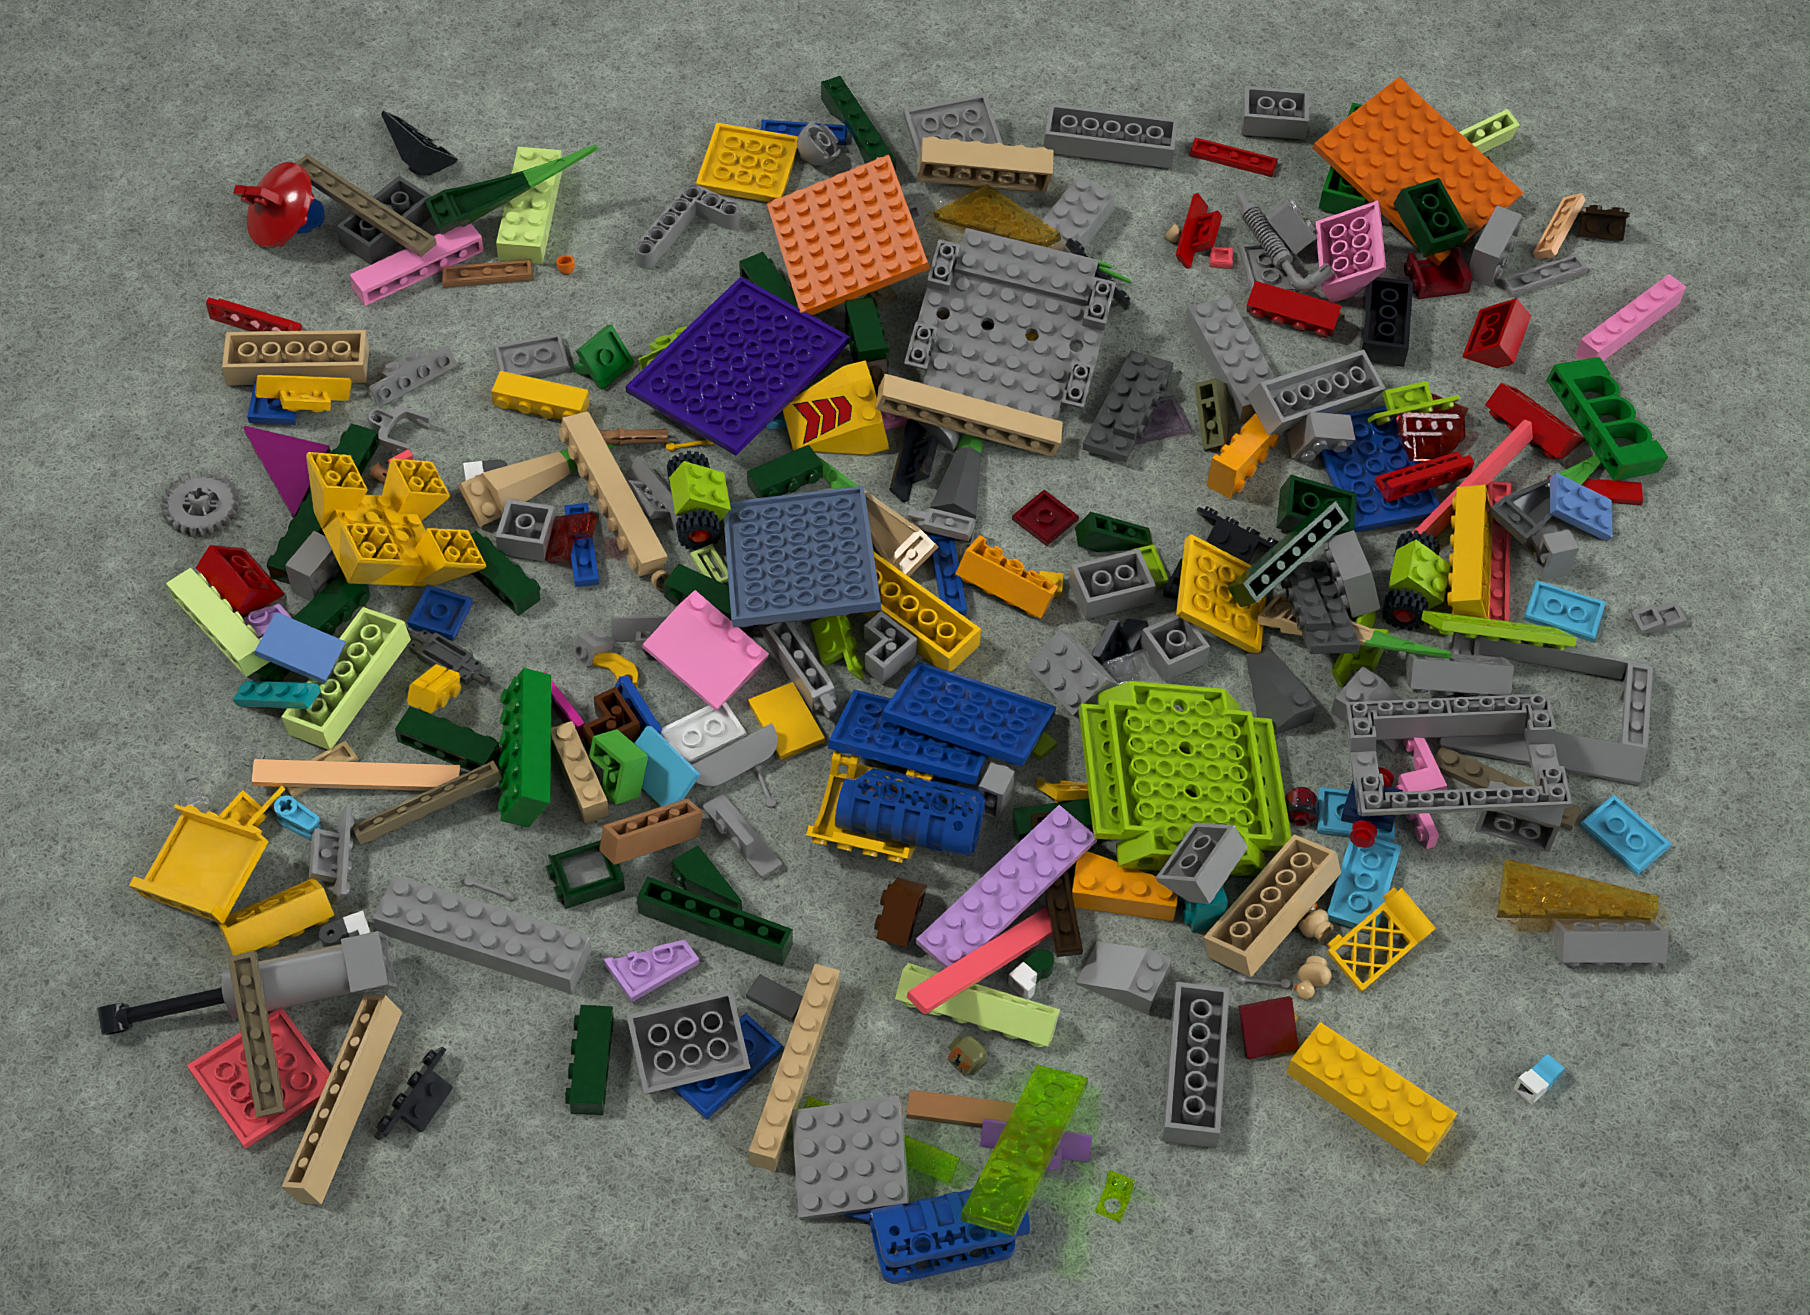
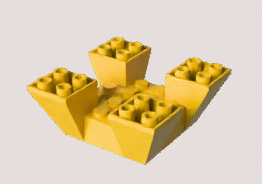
M307 453L306 458L314 513L348 583L436 586L480 571L487 566L468 530L427 528L425 530L421 521L450 497L433 462L391 459L382 495H366L368 489L351 455Z

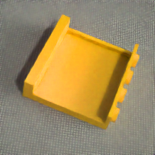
M175 804L174 808L181 814L145 879L134 876L129 886L145 898L224 924L265 850L268 841L261 835L262 831L253 825L248 824L245 827L232 818L223 820L213 812L207 811L205 814L192 805L183 807Z

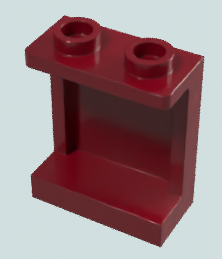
M1460 246L1450 249V256L1439 266L1435 265L1430 259L1416 261L1413 253L1408 254L1407 261L1403 266L1406 276H1409L1410 281H1413V292L1416 293L1418 300L1469 293L1473 278Z

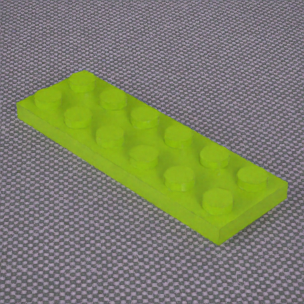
M1423 610L1421 620L1430 624L1429 628L1439 630V633L1445 635H1454V632L1462 633V636L1468 638H1476L1477 635H1483L1485 639L1499 641L1500 637L1506 638L1507 642L1521 644V641L1524 640L1529 641L1528 644L1543 647V644L1547 643L1551 644L1550 647L1563 650L1566 646L1575 647L1577 637L1550 626Z

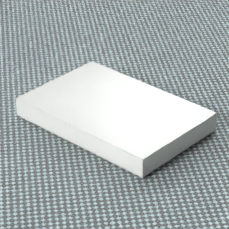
M726 702L717 711L708 705L663 727L660 734L691 765L748 736Z

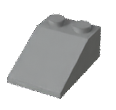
M1362 666L1335 697L1331 714L1347 723L1346 702L1402 699L1382 678ZM1404 739L1376 740V743L1393 753Z
M1097 941L1076 981V985L1149 1015L1169 974L1172 959L1146 948Z

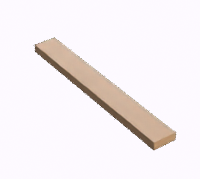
M254 759L252 786L428 791L459 777L461 768L460 765Z

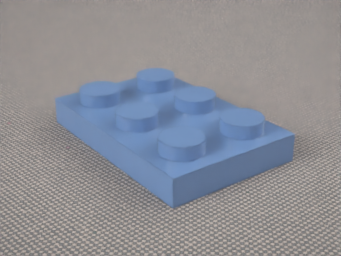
M1558 473L1553 474L1550 477V514L1602 540L1607 541L1612 538V500Z

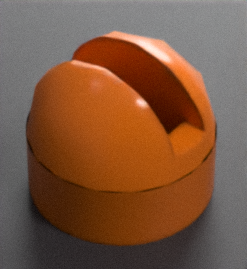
M564 255L557 258L556 263L560 273L568 275L574 271L575 262L572 256Z

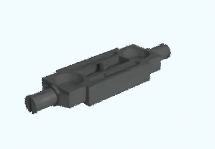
M407 628L411 639L409 649L417 655L419 660L431 667L438 664L445 667L447 671L450 669L460 674V682L465 685L472 680H476L484 686L489 683L490 676L480 672L482 670L481 662L475 660L472 653L436 632L431 634L423 630L416 634Z

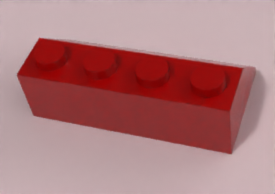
M1500 383L1485 404L1490 409L1489 414L1498 420L1503 418L1508 422L1506 426L1512 431L1524 420L1532 422L1533 439L1529 443L1535 447L1537 444L1544 448L1543 453L1553 460L1555 458L1564 459L1586 440L1584 436L1515 386Z

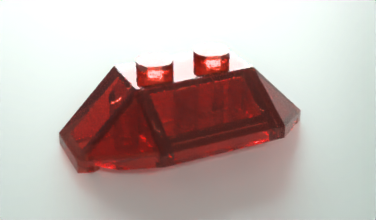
M1399 413L1397 415L1398 440L1409 461H1428L1451 454L1459 442L1466 438L1465 415Z

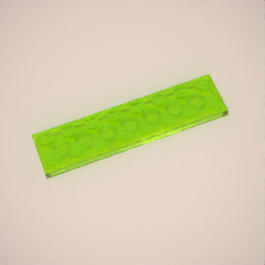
M1039 1064L1036 1065L961 1211V1221L1015 1236L1088 1086V1077Z

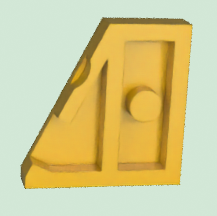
M1045 778L1036 779V788L1052 797L1056 803L1089 798L1087 783L1060 780V784H1051Z

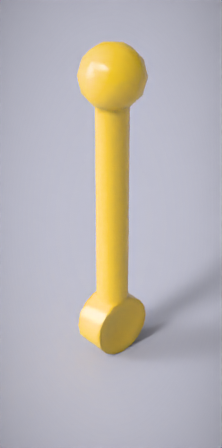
M707 439L681 444L670 442L666 444V450L672 452L679 448L704 444L711 446L714 443Z

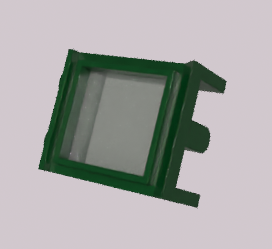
M601 840L552 856L548 854L549 865L546 866L549 880H555L557 886L553 887L556 899L558 902L563 901L565 909L625 890L624 875L619 863L614 865L600 851Z

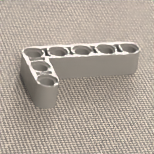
M695 184L686 185L636 243L635 259L637 266L643 269L653 267L695 216L725 229L737 228L740 225V206L738 203Z

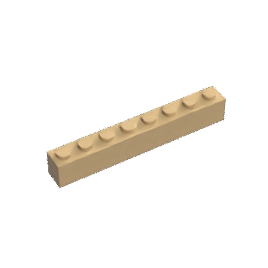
M888 374L884 375L878 388L876 410L1047 456H1054L1061 444L1063 422Z
M587 411L563 417L561 427L558 430L560 440L565 442L570 458L578 466L579 475L582 478L584 477L590 495L596 499L599 512L604 514L610 532H613L617 538L619 549L624 551L627 557L628 566L634 570L637 577L649 575L658 570H664L668 556L591 415Z
M814 964L749 1149V1165L776 1172L792 1125V1112L798 1108L840 986V970Z
M386 995L363 996L282 1184V1188L299 1203L322 1205L396 1029L402 1011Z

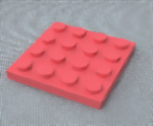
M284 1009L275 1010L268 1014L286 1112L263 1118L256 1117L241 1032L187 1065L192 1076L244 1149L252 1146L316 1105L330 1075L329 1070Z

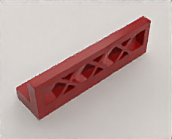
M209 297L206 300L211 320L250 332L302 330L301 323L221 298L217 300Z
M1457 451L1377 476L1374 482L1386 502L1466 478L1471 474L1474 460L1471 455L1461 457Z

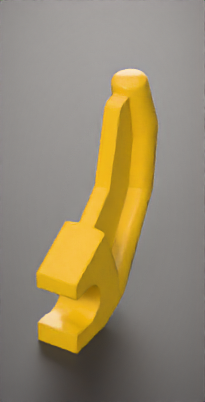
M602 652L594 655L593 666L609 669L617 681L620 676L628 675L633 680L632 683L638 687V671L633 662L617 653Z

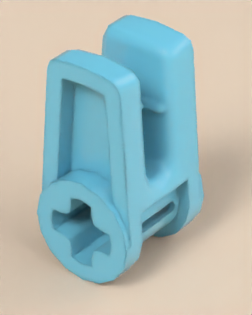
M282 796L275 801L276 819L282 827L308 840L312 839V832L315 828L322 829L321 825L318 824L320 822L319 816L293 797Z

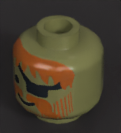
M968 1035L963 1039L958 1036L948 1046L951 1050L948 1055V1061L962 1075L971 1073L974 1076L988 1061L986 1058L987 1049L972 1035Z

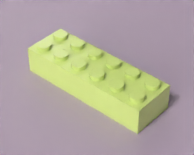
M518 147L512 174L562 157L561 150ZM562 171L505 203L496 242L498 261L531 259L532 263L543 264Z
M362 607L339 638L346 641L345 647L325 685L312 679L307 681V683H316L321 689V692L310 708H287L281 716L288 734L331 750L411 639L404 621Z

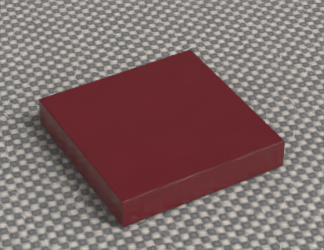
M1044 489L1013 514L1012 520L1047 547L1079 520V515Z
M1286 996L1238 1006L1244 1052L1247 1059L1299 1049L1292 997Z

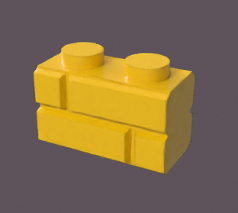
M438 664L434 665L410 684L407 698L408 705L415 708L421 707V710L430 714L440 707L444 708L449 699L452 697L456 698L460 693V674L450 669L447 671L445 667Z

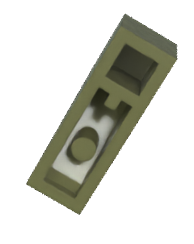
M1217 378L1195 383L1203 450L1222 447L1227 443L1230 408L1227 384Z

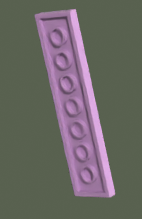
M1058 805L916 939V944L944 969L996 938L1097 842V839L1094 838L1093 833Z

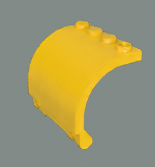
M834 750L823 802L814 825H808L806 835L812 837V843L827 846L829 841L838 843L837 848L852 852V848L855 847L863 849L862 854L877 857L878 853L888 855L887 860L902 863L903 859L910 860L916 848L915 845L835 827L837 802L845 779L856 780L875 767L858 764L859 756H846ZM840 765L848 766L847 774L838 772ZM909 768L905 774L933 780V774L916 772ZM892 785L893 790L898 793L897 788Z

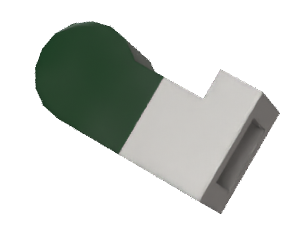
M1045 949L1033 952L1009 974L1008 985L1021 997L1029 1000L1034 995L1036 983L1041 979L1048 978L1052 974L1054 965L1053 954Z

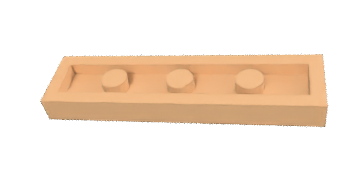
M1582 193L1563 197L1533 251L1536 259L1552 258L1558 253L1562 242L1565 240L1568 231L1586 200Z

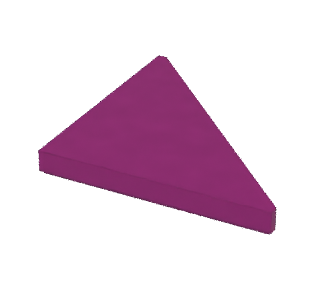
M244 426L245 435L248 437L268 476L277 488L292 518L295 519L299 512L300 504L306 501L311 488L306 455L308 452L329 454L330 446Z

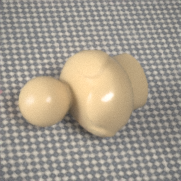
M1315 903L1304 915L1303 918L1305 919H1301L1298 922V926L1303 936L1308 938L1315 937L1317 940L1322 941L1331 933L1333 925L1329 922V916L1323 909L1316 910L1318 904Z
M1311 956L1307 958L1306 964L1301 966L1298 971V978L1301 983L1294 986V990L1297 991L1300 998L1310 999L1315 993L1314 987H1322L1329 984L1332 974L1327 967V961L1319 956Z

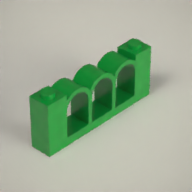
M1595 357L1555 364L1546 381L1613 481L1659 472L1668 458L1667 454L1657 440L1652 441V434L1648 427L1634 420L1636 417L1634 406L1626 399L1618 396L1620 387L1609 376L1611 373L1601 358ZM1593 391L1601 394L1603 397L1587 400L1582 392ZM1608 414L1619 420L1602 423L1597 415ZM1626 438L1635 444L1618 447L1614 439Z

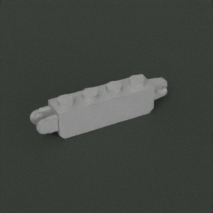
M785 621L769 625H758L764 635L765 644L789 679L795 684L811 711L820 709L827 719L837 716L833 683L791 622Z

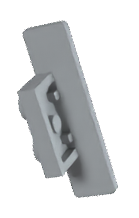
M447 345L428 355L420 351H411L402 360L390 362L385 366V369L379 371L382 380L371 385L369 389L376 405L382 407L452 369L457 363L450 347Z
M637 457L627 471V475L631 479L627 481L629 487L647 518L665 519L677 533L676 522L680 516L675 515L671 490L642 457Z
M668 616L612 617V640L615 642L636 641V650L647 652L642 648L643 643Z
M724 794L718 795L703 805V810L715 823L719 832L727 837L734 850L742 855L761 879L781 868V861Z
M346 805L338 816L337 833L315 828L311 839L309 878L334 883L332 905L336 906L340 904L343 898H347L350 891L347 875L350 873L352 864L348 858L353 845L350 831L354 825V816L351 815L352 806Z

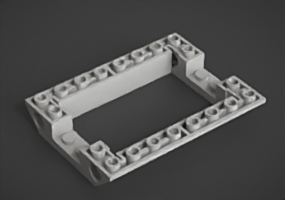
M1454 632L1451 643L1452 654H1485L1505 657L1512 660L1622 679L1624 674V681L1620 691V699L1624 700L1622 727L1617 743L1556 731L1554 744L1559 766H1564L1566 772L1639 785L1648 747L1653 667L1648 661L1565 647L1564 650L1550 647L1551 644L1544 643L1543 647L1528 644L1529 641L1524 640L1521 641V644L1507 642L1506 638L1500 637L1499 641L1487 640L1483 635H1477L1476 638H1468L1462 636V633ZM1454 692L1453 695H1448L1447 698L1468 696H1464L1463 692ZM1525 734L1440 737L1439 748L1442 745L1453 751L1531 765Z
M1548 693L1346 702L1347 741L1357 812L1360 816L1572 807L1564 766H1559L1555 749L1556 726ZM1525 734L1535 786L1385 792V800L1383 799L1384 782L1383 775L1379 774L1376 740Z

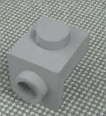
M602 630L580 633L577 635L572 655L586 667L591 666L594 655L612 651L615 641Z

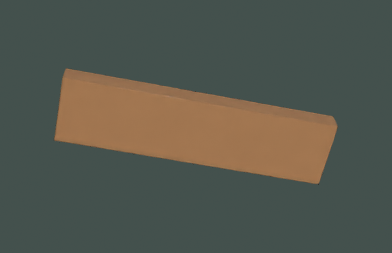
M531 259L441 267L443 288L533 280Z
M910 1090L906 1118L982 1128L984 1119L1016 1123L1018 1103Z

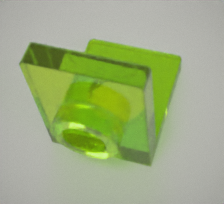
M1109 1170L1105 1188L1095 1213L1120 1223L1132 1196L1135 1180ZM1109 1198H1114L1120 1203V1209L1115 1213L1108 1212L1104 1207L1105 1201Z

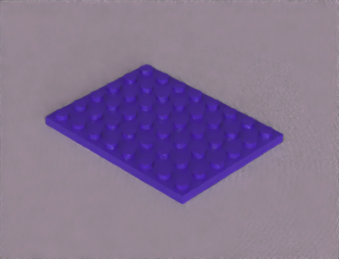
M740 277L625 386L626 393L737 456L850 343V337L806 312L800 313L799 308Z

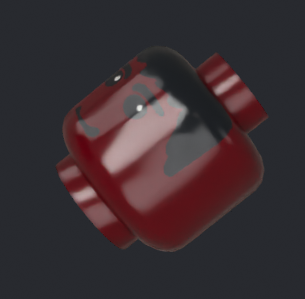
M1296 787L1286 795L1285 801L1289 821L1294 822L1297 826H1306L1317 818L1318 797L1309 788Z

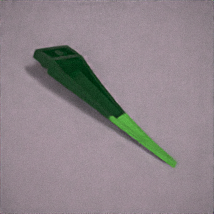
M592 145L575 153L520 172L466 186L446 189L425 199V202L438 230L443 235L460 225L463 227L469 225L597 151L598 147L597 145Z

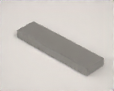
M1576 253L1502 277L1500 283L1509 296L1514 297L1585 274L1588 271V267Z

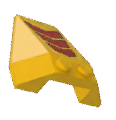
M866 360L839 368L797 395L783 409L793 451L806 445H810L814 452L870 455L889 450L880 410H876L877 397Z

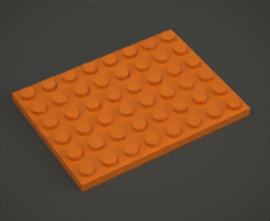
M1400 77L1326 133L1312 147L1370 203L1379 201L1381 214L1415 246L1413 238L1393 204L1403 188L1440 178L1470 231L1460 247L1486 227L1496 206L1507 209L1521 198L1524 193ZM1451 250L1428 256V258L1435 265L1439 266L1450 256Z
M889 155L879 157L874 161L857 166L824 181L816 182L814 185L796 190L791 194L776 198L767 203L800 313L806 312L812 316L845 303V300L858 298L930 269Z

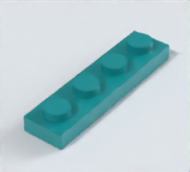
M245 681L239 687L232 700L237 706L309 709L321 692V689L316 683Z

